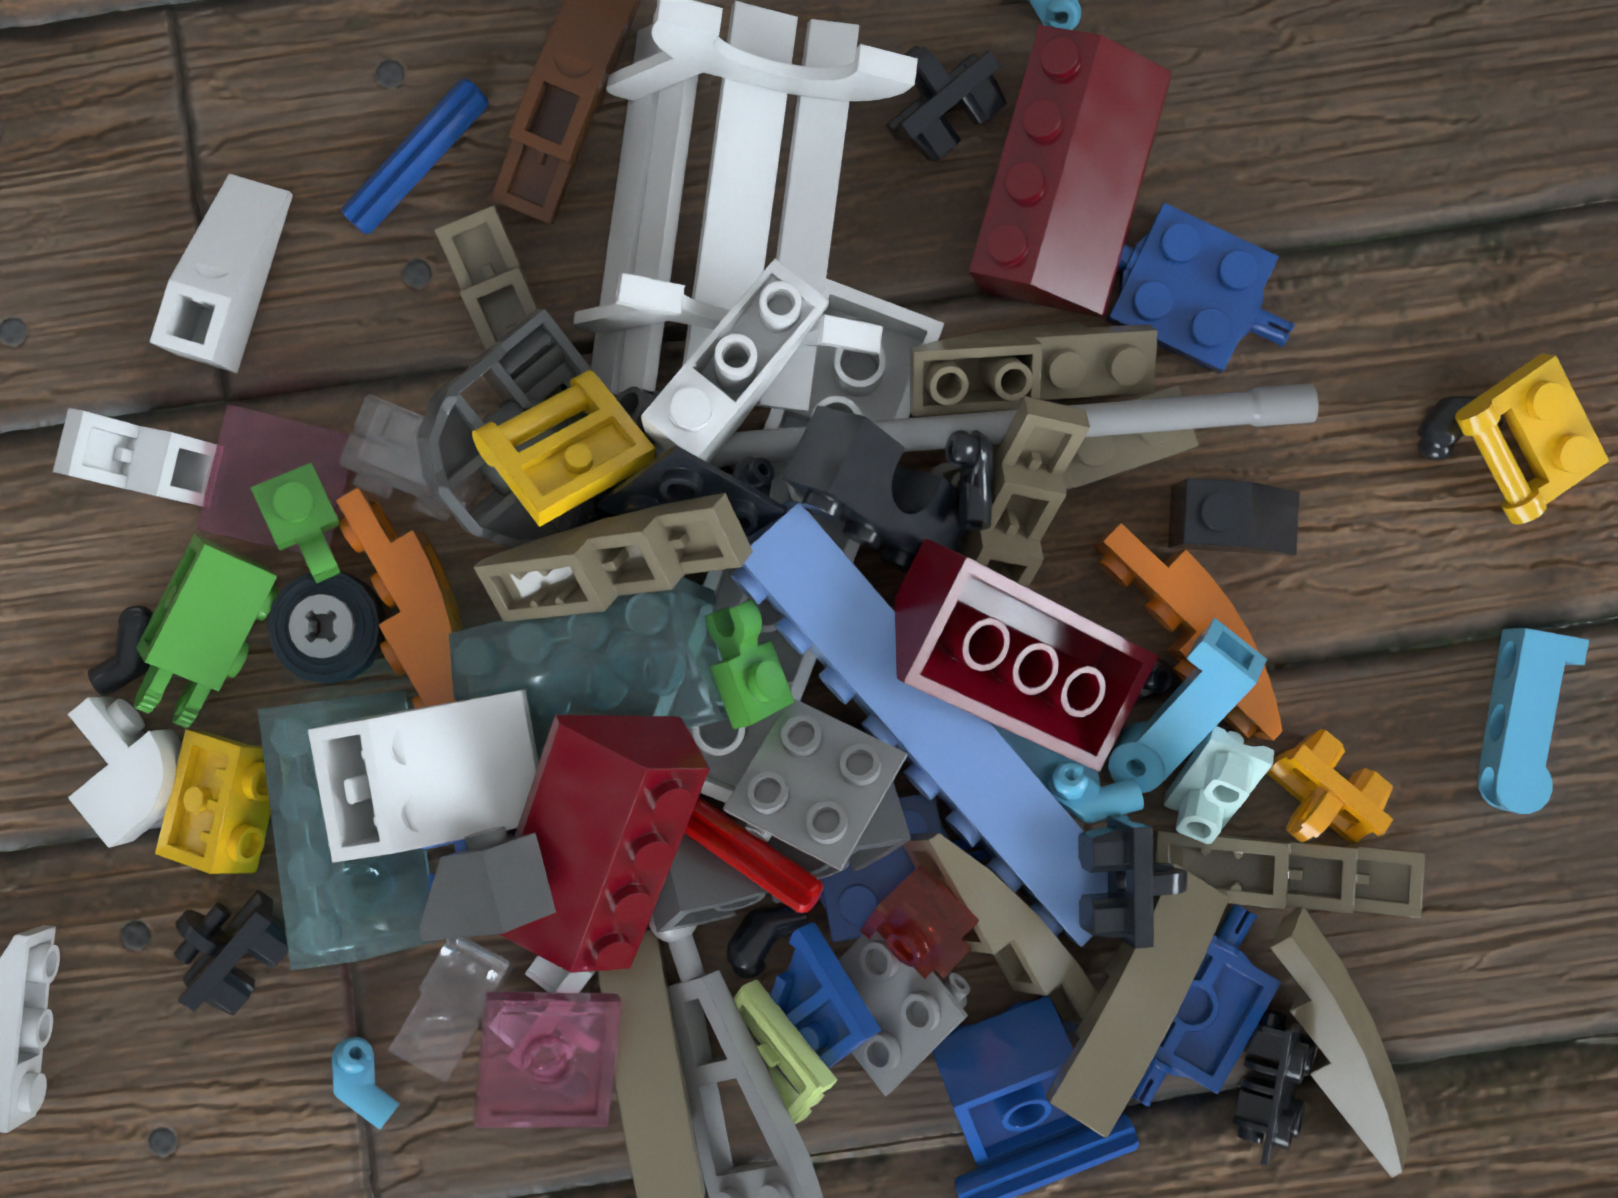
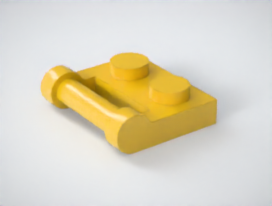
M1541 353L1465 405L1455 415L1462 433L1465 436L1473 437L1505 498L1502 502V508L1512 524H1524L1538 518L1547 509L1546 504L1609 462L1556 355ZM1502 414L1535 476L1528 483L1497 425Z
M587 370L570 380V388L497 426L491 421L472 431L473 441L484 461L497 470L539 527L637 473L655 460V447L601 379L591 370ZM582 411L589 414L519 453L515 449L520 444Z

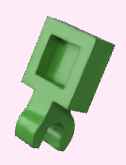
M312 462L250 487L280 551L298 543L316 583L341 573L323 535V532L339 526L340 523Z
M752 599L732 608H729V606L723 607L705 616L707 630L715 641L723 659L709 667L733 729L751 726L795 702L772 640L762 643L757 642L762 629V618L757 605Z

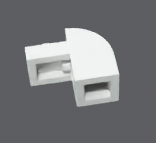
M68 408L53 472L210 508L225 447L169 431L142 427L94 413Z
M114 696L88 697L68 715L108 765L68 798L107 847L110 848L135 841L164 817L167 802L175 782L176 766L182 744L173 729L148 731L144 734L142 729L145 727V723L142 717L125 700H116Z

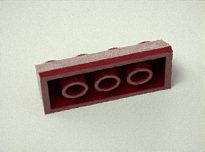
M1038 25L969 268V273L983 293L1104 318L1172 78L1171 71L1103 35Z
M927 538L924 539L895 596L896 675L898 680L1100 772L1159 657L984 565Z
M555 715L515 836L536 833L556 913L499 935L570 973L631 969L710 769L681 716Z

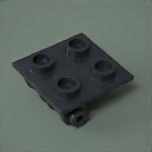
M677 445L671 447L600 499L597 507L618 516L662 504L726 493L746 538L787 512L786 506L770 498L775 472L772 464L763 457H745L736 464L732 474H729Z
M1268 1009L1264 1012L1249 1039L1247 1053L1280 1061V1063L1246 1057L1244 1066L1255 1071L1277 1076L1276 1082L1257 1077L1242 1076L1240 1084L1251 1090L1273 1095V1097L1241 1089L1233 1122L1239 1125L1237 1136L1243 1140L1263 1143L1264 1135L1266 1134L1261 1164L1265 1166L1271 1163L1281 1149L1289 1151L1293 1138H1299L1306 1101L1295 1098L1297 1085H1301L1304 1074L1310 1075L1317 1047L1298 1021L1290 1027L1285 1026L1286 1014Z

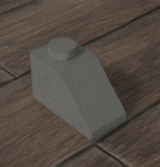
M500 826L465 836L467 849L440 858L418 929L422 942L502 934L556 913L536 833L508 837L505 826Z

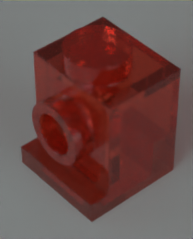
M921 864L879 903L860 931L869 940L878 932L888 942L893 955L903 964L913 967L924 979L934 970L945 978L972 950L963 940L980 920Z

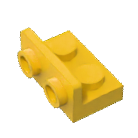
M185 729L176 766L175 782L167 802L155 854L209 874L254 873L258 868L261 852L264 848L268 823L276 791L280 783V774L285 758L284 750L275 747L248 745L207 731Z

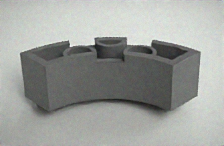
M894 782L891 783L842 871L848 868L850 863L852 870L859 871L892 853L911 839ZM739 818L734 820L744 828L748 824ZM684 833L652 913L657 933L737 916L735 910L759 902L769 892ZM771 836L770 840L765 842L819 879L822 884V878L841 872L774 836ZM771 894L772 900L776 904L782 902Z

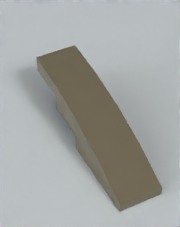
M495 205L435 229V233L461 288L459 291L483 346L487 350L532 312L539 309ZM561 386L557 387L543 401L562 392ZM519 409V410H520V412L522 413V412H524V411H526V410H528V409ZM578 413L567 419V421L571 425L584 417Z
M1026 396L1023 397L993 460L994 490L991 527L980 531L967 530L957 553L1028 588L1044 561L1040 540L1067 495L1063 475L1090 429L1086 410Z
M726 493L662 504L585 524L480 560L473 568L502 620L510 622L603 612L620 595L672 590L685 574L739 568L753 553V550Z
M1158 831L1156 862L1176 863L1229 897L1228 903L1277 909L1304 907L1305 909L1353 914L1354 911L1413 918H1421L1425 851L1316 841L1301 843L1298 840L1226 834H1219L1212 844H1205L1178 831Z
M940 833L910 834L911 839L903 844V847L963 951L993 954L1014 991L1039 994L1044 997L1049 995L1065 1031L1075 1032L1097 998L1098 993L1077 961L1043 920L991 870Z
M1171 862V864H1174V867L1184 869L1176 863ZM1188 871V886L1185 892L1153 896L1154 947L1135 949L1122 941L1104 971L1109 976L1108 980L1075 1031L1080 1040L1045 1094L1049 1103L1106 1139L1142 1080L1170 1028L1204 959L1229 901V897Z
M1301 907L1282 918L1270 948L1299 984L1290 1012L1318 1046L1310 1075L1392 1178L1403 1172L1410 1140V1133L1394 1071L1373 1018L1342 961L1304 907Z
M649 927L645 931L631 969L598 971L614 1079L637 1198H704L705 1185L692 1127L694 1116L668 986L670 985L660 939L652 933Z

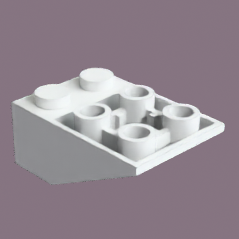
M525 689L350 719L308 729L332 863L393 854L465 839L464 837L470 834L500 826H505L506 830L515 829L518 827L539 764Z

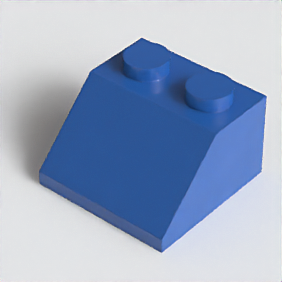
M1049 995L1035 1001L1016 1003L1010 1006L1004 1013L974 1025L965 1024L957 1026L932 1051L953 1109L978 1169L1087 1127L1049 1103L1045 1097V1094L1073 1051V1047Z

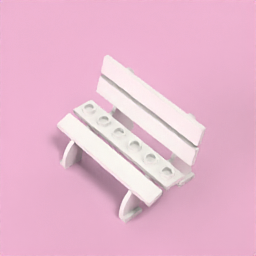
M657 0L653 24L638 30L633 64L608 75L606 90L614 96L628 99L600 305L599 307L575 312L573 322L575 328L595 333L591 369L614 397H618L624 390L633 386L646 392H655L665 321L688 324L683 359L684 366L764 272L787 94L797 95L776 259L824 297L849 101L880 100L906 92L915 85L917 58L863 44L857 47L859 25L811 19L807 23L802 66L792 64L798 20L796 16L735 1L731 8L726 43L719 37L723 8L693 0ZM700 73H707L722 77L693 294L692 298L684 295L685 285L671 283L670 279L698 75ZM826 314L820 316L757 402L756 406L797 412L809 411L817 346H831L876 355L880 353L883 326Z

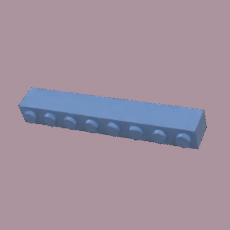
M784 502L783 505L787 507V512L747 537L753 553L741 567L730 575L733 581L756 605H759L765 599L782 619L775 625L777 631L800 655H803L808 649L825 667L818 675L825 686L844 704L853 699L868 716L861 725L870 736L907 753L906 760L910 766L903 771L905 776L928 800L931 801L936 795L939 796L952 811L945 818L951 829L971 848L979 842L993 858L986 867L1014 893L1020 889L1033 903L1030 908L1043 920L1056 937L1062 934L1082 947L1093 935L1080 927L1079 900L1083 894L1108 893V872L1090 873L1081 867L1078 858V835L1084 831L990 722L897 679L895 612L800 502Z

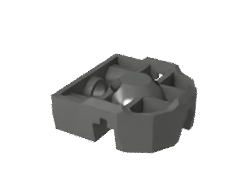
M545 308L536 309L477 357L468 366L466 371L461 375L455 376L447 384H444L430 399L416 435L423 478L434 496L439 499L444 507L450 510L464 531L509 548H515L556 534L561 517L558 516L539 527L497 470L484 461L475 446L472 431L491 421L498 426L521 414L519 409H530L543 402V399L557 387L561 386L562 391L570 388V380L587 370L593 371ZM481 376L486 379L503 400V403L498 405L500 409L493 415L487 414L483 420L478 417L460 395L463 390ZM584 411L580 412V414H581L583 417H586V416L589 415V414L585 413ZM568 421L561 422L520 444L515 449L518 453L569 426ZM478 469L482 476L487 475L493 483L491 487L494 491L467 512L451 491ZM589 515L587 522L599 521L603 517Z

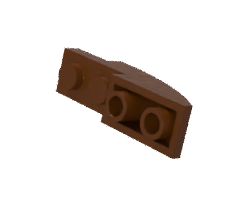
M564 0L536 63L509 132L508 138H511L512 141L490 200L548 224H554L597 106H602L605 98L608 75L615 71L641 0Z

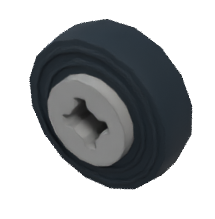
M310 572L302 574L283 587L271 606L267 628L272 650L286 669L303 680L332 684L353 679L373 664L381 651L380 643L385 640V636L378 625L386 621L383 604L372 588L354 575L341 572L336 576L316 583ZM316 618L320 621V633L315 636L318 632Z

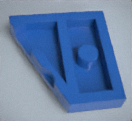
M812 922L792 933L789 944L795 947L788 970L777 975L770 997L781 1008L786 1017L797 1028L828 1069H830L879 1033L881 1029L815 922Z

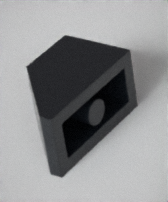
M1187 478L1171 486L1168 548L1296 555L1300 492L1254 482Z

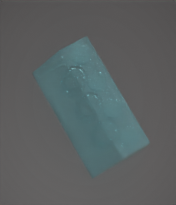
M682 577L672 590L620 595L603 612L510 622L499 620L449 633L454 698L456 701L525 689L539 761L555 715L681 716L687 728L728 720L729 717L709 667L723 660L715 641L707 630L705 621L706 615L717 611L715 592L713 589Z
M406 690L258 709L291 970L356 962L437 941L422 942L418 929L430 893L426 849L418 848L393 854L332 863L308 729L350 719L408 710Z

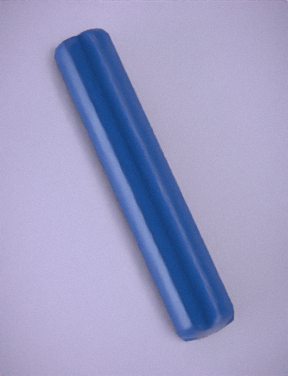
M466 78L460 79L343 205V215L361 232L365 234L372 233L488 107L489 101L482 90L472 81Z
M1121 1113L1107 1139L1089 1127H1085L981 1169L961 1175L955 1180V1190L958 1198H1014L1135 1151L1139 1147V1139L1130 1118L1126 1114Z

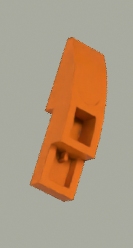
M357 487L336 500L345 516L339 520V527L351 547L357 553L365 550L377 572L372 574L370 578L380 598L389 608L397 605L400 610L398 614L378 625L387 639L380 643L387 662L399 676L405 673L408 675L419 694L412 699L415 708L470 699L469 660L463 624L445 569L428 535L411 530L399 537L375 494Z
M1122 523L1109 528L1093 545L1103 555L1098 561L1101 568L1122 587L1127 588L1131 583L1135 585L1149 599L1144 608L1161 626L1170 632H1173L1177 627L1184 632L1166 650L1178 661L1173 671L1183 682L1196 668L1186 658L1199 634L1214 618L1259 652L1250 632L1231 601L1212 576L1186 549L1172 553L1163 563ZM1265 665L1256 685L1223 718L1235 732L1247 740L1254 734L1257 738L1274 741L1282 732L1276 697Z

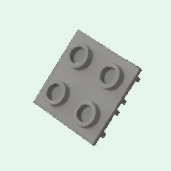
M794 699L795 702L785 707L780 713L723 807V810L747 822L748 824L745 829L756 838L768 842L771 836H774L842 871L905 761L907 753Z
M882 913L838 961L881 1029L879 1033L854 1050L852 1054L884 1096H887L968 1016L963 1008L967 1004L966 995L970 992V987L966 980L956 973H951L948 977H937L888 915Z

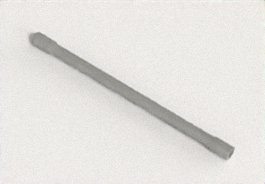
M1312 383L1255 387L1246 392L1069 406L1086 410L1090 429L1085 437L1246 424L1262 427L1312 423L1317 418L1319 404L1315 386ZM1017 410L872 422L905 447L903 452L945 449L949 436L957 430H965L970 434L974 430H978L988 437L992 445L1001 444ZM807 426L735 432L709 464L718 469L724 466H735L740 460L748 456L755 458L763 457L770 463L790 461ZM655 443L656 458H658L666 451Z

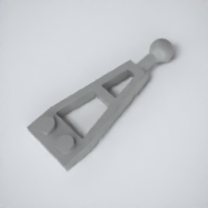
M652 914L648 923L649 927L657 938L668 942L680 978V982L668 986L694 1116L693 1126L700 1164L709 1198H824L810 1155L720 971L717 970L705 974L692 935L697 925L657 933ZM704 1012L725 1056L712 1058ZM737 1079L775 1158L774 1160L733 1167L717 1082Z

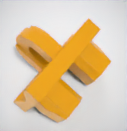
M1324 729L1307 735L1293 749L1273 758V765L1266 772L1267 775L1301 802L1290 818L1286 830L1301 843L1313 836L1317 838L1328 826L1351 845L1373 832L1377 836L1383 835L1393 821V818L1383 811L1393 785L1376 771L1367 768L1355 771L1348 781L1334 770V767L1345 753L1343 744Z

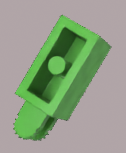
M194 533L136 646L145 663L150 664V667L137 692L133 704L135 705L134 708L150 714L159 704L165 688L172 675L175 674L188 679V682L174 706L172 723L185 728L191 726L196 716H198V712L202 708L210 690L213 689L219 692L226 677L234 678L241 670L249 651V643L245 642V639L255 620H264L276 600L278 587L273 584L277 575L265 564Z

